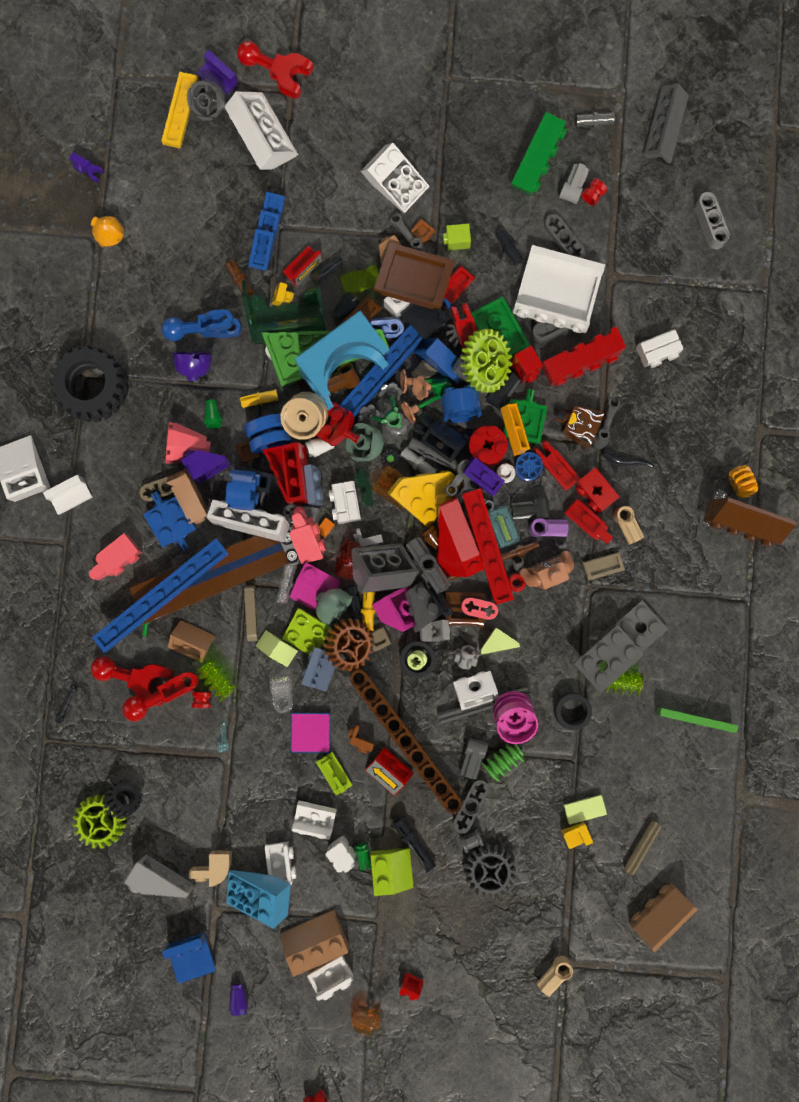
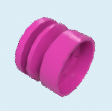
M513 691L501 695L495 701L493 716L497 732L504 741L512 744H521L529 741L536 734L538 720L533 704L528 696Z

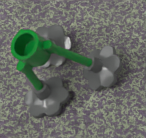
M395 382L383 384L378 396L383 400L384 404H391L392 410L387 411L384 417L381 418L379 417V411L375 410L373 405L361 407L359 410L360 415L357 418L358 422L376 426L379 421L386 423L385 427L392 436L405 434L409 421L404 418L402 413H398V408L395 404L400 400L401 388L397 387Z

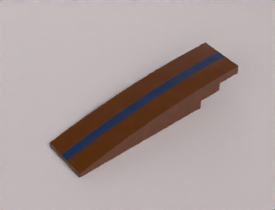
M254 536L225 548L229 553L228 556L143 624L163 616H168L181 609H186L290 564L281 542ZM178 568L129 588L134 602L136 603Z

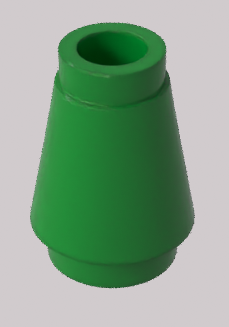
M214 399L205 401L204 424L206 428H220L223 420L217 401Z

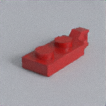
M576 499L564 513L592 539L596 541L601 539L605 544H608L613 539L606 531L608 529L606 523L580 500Z

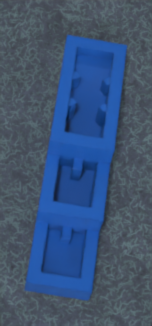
M266 192L258 228L255 230L249 267L268 270L282 217L285 196Z

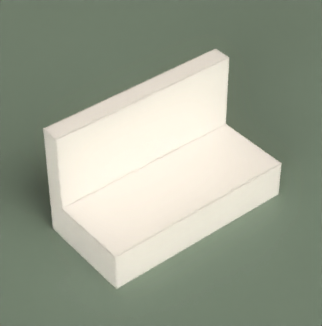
M79 475L43 492L45 498L52 502L58 515L93 498L83 477Z

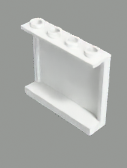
M532 245L513 313L522 318L535 319L540 323L547 322L559 328L565 327L577 333H586L605 264Z

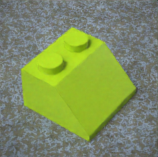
M409 847L371 851L374 896L391 895L414 888Z

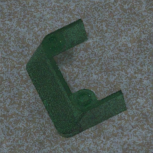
M318 270L314 271L316 288H310L304 292L303 303L267 307L263 297L258 295L249 296L246 280H242V299L253 342L256 344H266L262 335L264 332L326 331Z

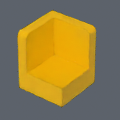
M582 821L561 830L569 849L583 843L586 846L593 843L588 829Z

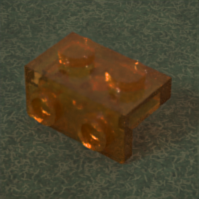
M387 465L371 490L403 511L405 508L387 492L398 478L405 476Z

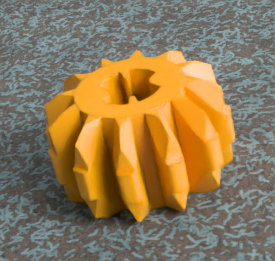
M747 465L735 467V469L729 472V480L733 490L741 499L750 497L758 491L756 478Z

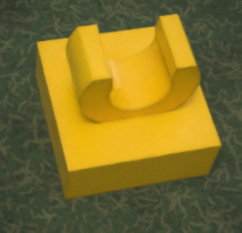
M280 282L276 286L271 304L279 306L283 301L290 303L293 300L294 293L286 291L288 284Z

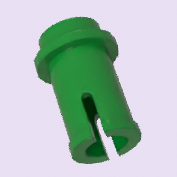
M366 843L356 845L354 853L357 854L359 869L366 870L365 866L367 869H370L372 867L368 853L370 848Z

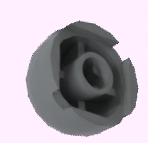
M197 81L187 92L188 106L190 110L194 111L198 119L204 121L215 119L225 108V93L214 81Z

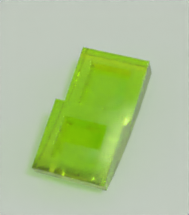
M374 265L361 271L354 270L340 276L345 294L348 292L352 294L375 287L380 272L378 266Z

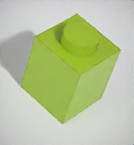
M469 224L446 226V233H443V243L447 244L448 251L470 249Z

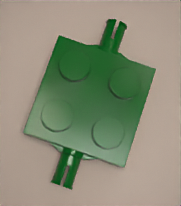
M527 389L525 400L510 399L509 404L517 403L528 442L540 444L547 406L538 405L533 402L535 390ZM504 425L503 433L505 434L506 438H508L506 428Z

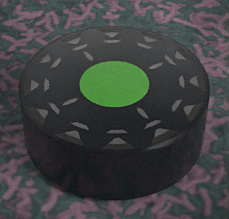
M388 449L383 452L381 463L387 469H394L400 463V456L397 451Z

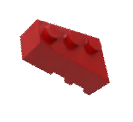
M296 442L262 449L264 455L267 456L271 470L274 471L278 480L277 483L286 502L293 505L308 503L304 466L308 465L306 446Z

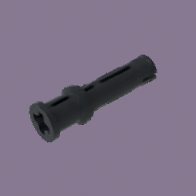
M402 815L393 821L390 826L396 829L400 835V840L403 843H407L425 871L429 872L435 868L436 863H434L415 836L416 831L405 820L406 816Z

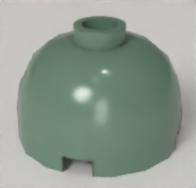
M355 424L354 426L356 427H354L352 432L360 436V440L356 439L358 442L354 443L347 438L346 450L350 452V457L353 460L360 462L372 461L383 450L384 439L382 433L370 424Z
M338 588L329 589L325 593L322 591L316 598L318 602L316 605L318 618L329 628L332 627L334 623L338 622L336 618L340 615L343 616L352 602V596Z

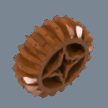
M347 618L346 621L341 619L339 620V625L333 624V630H327L330 635L324 637L328 641L323 644V647L328 649L323 653L328 656L327 660L332 662V666L338 667L342 671L345 669L352 671V668L355 670L359 669V665L364 666V660H370L368 654L374 653L370 646L375 645L370 640L374 636L369 634L371 630L365 628V623L357 619L353 621L350 618ZM354 629L359 637H353L349 630ZM339 652H345L348 659L343 660L339 656Z

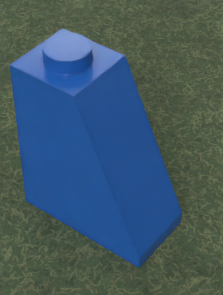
M438 338L423 340L413 352L417 357L434 368L442 377L448 378L450 383L457 384L463 381L451 371L458 358Z

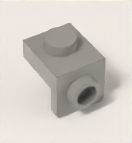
M360 528L356 529L357 534H353L356 545H360V547L383 544L381 534L362 539Z
M449 620L431 622L420 630V641L438 642L450 640Z

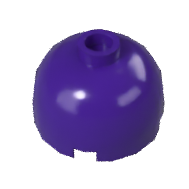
M173 352L176 371L180 375L186 376L189 381H198V377L205 376L211 368V354L208 352Z

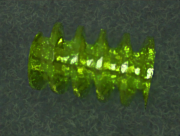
M216 659L209 661L195 673L202 672L199 678L201 680L207 678L204 685L212 684L209 691L216 690L214 697L221 696L219 703H221L234 692L237 684L229 685L232 678H224L227 672L220 673L222 666L215 667Z
M626 671L625 674L623 673L605 689L606 693H609L610 688H612L614 694L620 689L621 695H624L625 691L628 690L629 695L632 696L635 690L636 695L640 696L643 689V673L639 675L638 672L632 674L630 671Z

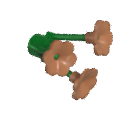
M402 369L400 373L402 393H405L408 385H413L412 391L418 400L426 398L428 390L431 388L433 393L437 394L427 401L409 407L404 401L401 407L405 417L411 424L416 421L414 414L419 409L440 399L445 393L444 390L451 387L449 379H424L423 376L407 378L405 369Z

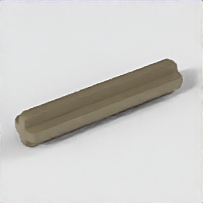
M653 820L650 822L624 867L627 873L635 874L661 829L659 823Z

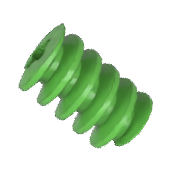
M505 744L506 751L500 748V756L495 753L493 754L494 761L487 758L488 765L481 763L496 781L500 780L498 774L506 776L505 769L510 772L512 771L511 764L518 767L517 760L525 762L524 754L516 744H512V747Z

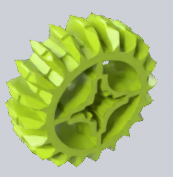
M96 794L94 799L90 796L87 798V802L82 801L80 803L81 807L75 810L78 814L73 816V819L77 820V822L73 823L72 826L78 827L74 834H81L79 841L86 839V846L92 842V848H96L99 845L102 849L105 847V844L111 846L113 841L117 842L119 840L118 835L121 836L124 833L121 828H125L127 825L122 821L127 818L118 819L119 815L113 817L114 822H112L107 812L109 807L103 808L99 813H91L89 811L91 807H104L106 803L103 802L105 796L100 797L99 794ZM99 817H101V821H100V822L102 823L101 825L98 824V823H99V820H98ZM86 821L90 823V830L86 825ZM100 829L104 831L109 830L111 832L107 836L96 835V833L99 832Z

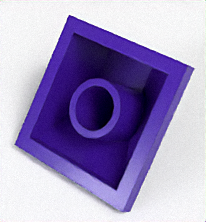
M200 450L189 451L184 455L185 458L181 460L192 479L198 484L205 482L232 465L225 456Z

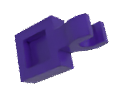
M72 152L69 159L74 165L73 168L79 173L83 174L85 172L89 174L92 181L99 182L94 174L96 172L103 174V170Z

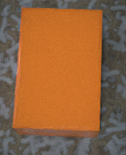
M325 518L319 526V535L326 538L335 524Z

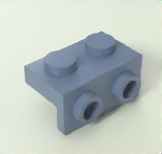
M305 465L304 472L308 503L304 504V506L323 505V491L321 489L320 470L314 465Z
M315 647L311 651L308 658V667L302 674V685L327 691L335 667L332 666V662L327 660L328 656L323 653L324 649Z

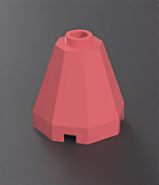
M169 422L166 464L181 463V460L185 458L184 455L192 450L210 451V442L207 441L206 436L178 423Z

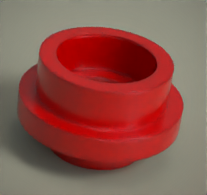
M513 573L508 577L511 591L520 592L525 588L526 583L519 573ZM514 579L519 580V586L513 585Z

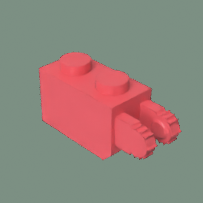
M297 506L293 511L294 514H292L293 524L289 535L300 562L305 564L323 559L327 548L324 539L321 540L319 536V526L317 523H314L312 517H307L304 508Z
M124 533L96 555L98 564L89 571V576L97 581L105 578L107 575H115L116 577L125 570L124 567L138 561L139 555L143 552L131 537Z

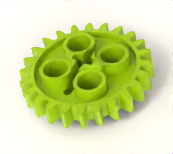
M483 329L473 332V335L468 336L469 341L464 342L467 348L462 349L465 356H461V359L464 360L461 367L466 369L463 375H468L466 382H471L470 387H475V391H481V393L500 390V386L505 385L504 380L509 379L506 374L511 373V370L508 369L512 365L509 362L512 355H508L511 348H506L507 341H502L503 335H498V331Z

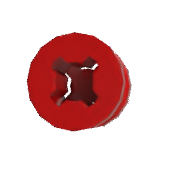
M192 692L194 702L191 704L192 708H211L209 698L212 696V692Z

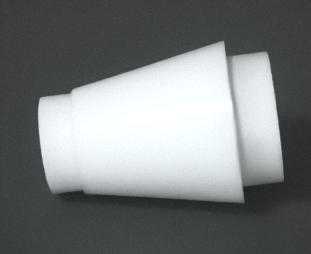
M320 438L309 439L308 442H305L309 457L313 456L315 458L334 448V446L329 445Z

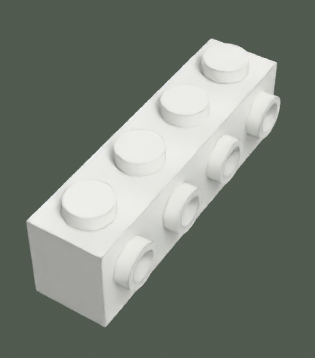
M212 500L206 518L213 525L280 542L285 541L290 526L285 516L269 514L260 509L252 511L227 508L228 504H226V501Z

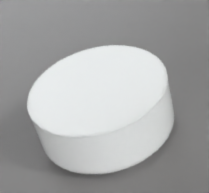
M501 464L497 468L496 474L505 480L504 483H509L515 477V469L510 464Z

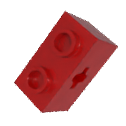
M530 346L514 356L511 366L523 384L526 381L528 383L535 381L540 374L543 364L533 347Z
M596 467L575 483V489L581 497L585 496L589 501L588 506L594 512L597 511L598 514L619 498V495ZM595 489H598L599 492H598L597 494L593 495L592 492H593Z

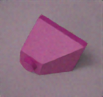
M305 563L289 598L316 611L317 596L322 591L325 593L329 589L338 588L341 581Z
M411 586L401 588L372 605L381 622L402 632L416 625L414 616H410L409 603L405 595L407 591L412 589Z

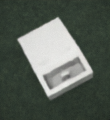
M394 143L385 145L360 171L372 186L403 213L429 187Z
M31 435L0 447V482L6 498L14 502L50 489Z

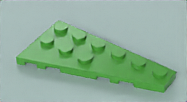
M376 329L375 331L388 347L383 330ZM331 332L262 333L282 387L304 380L299 373L295 359ZM360 358L347 360L341 363L338 367L346 363H351L353 361L359 360Z

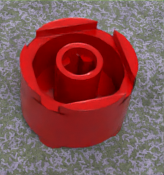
M496 426L480 427L472 434L469 440V457L477 458L487 467H493L506 454L508 447L507 438ZM485 443H487V445H491L490 450L488 448H483Z

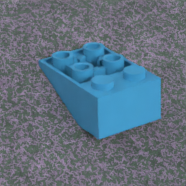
M230 870L226 903L274 929L288 916L291 884L272 875Z

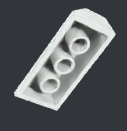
M263 92L234 93L225 105V109L259 169H274L295 158L298 153Z

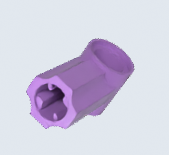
M539 518L529 524L528 531L533 537H567L568 521ZM535 523L541 524L543 528L541 533L535 531Z

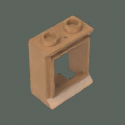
M185 468L168 476L166 483L172 485L171 488L186 518L189 519L188 523L194 522L198 524L204 521L208 513V507L187 469Z

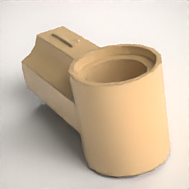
M629 506L617 508L613 513V518L618 523L628 545L644 538L634 517L633 509ZM622 510L626 511L627 513L626 520H622L620 518V512Z
M565 956L555 958L553 965L536 982L545 995L550 997L565 980L571 978L573 969L569 959ZM561 965L568 966L565 971L558 970Z

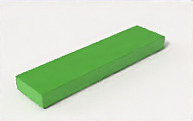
M660 707L656 709V714L659 716L736 733L738 730V725Z

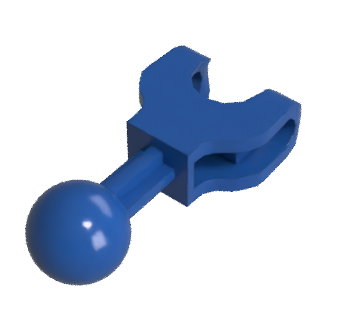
M224 309L212 310L206 314L198 315V321L183 322L177 317H169L164 320L161 326L163 336L169 341H179L185 334L197 332L203 337L230 338L238 336L242 330L241 323L233 318L228 310ZM233 324L236 325L235 330H233V331H228V330H227V329L231 328Z

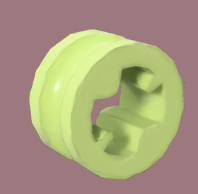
M416 650L408 656L407 662L412 669L420 670L427 663V657L424 652ZM414 658H419L418 661H420V663H417L416 660H414Z

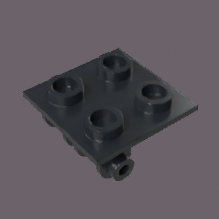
M411 303L400 312L424 340L429 338L452 317L451 312L443 303L441 309H430Z

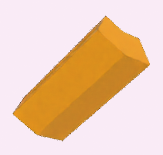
M517 403L507 404L500 411L513 456L525 453L530 447Z

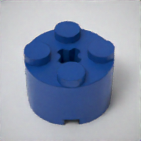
M467 385L461 389L450 387L444 390L445 393L441 396L444 421L448 422V419H451L452 423H462L473 420L472 416L477 415L478 418L482 415L479 392L475 391V387Z
M231 469L229 477H232V481L227 482L226 489L227 508L246 511L254 510L255 504H258L259 493H256V488L260 484V474Z

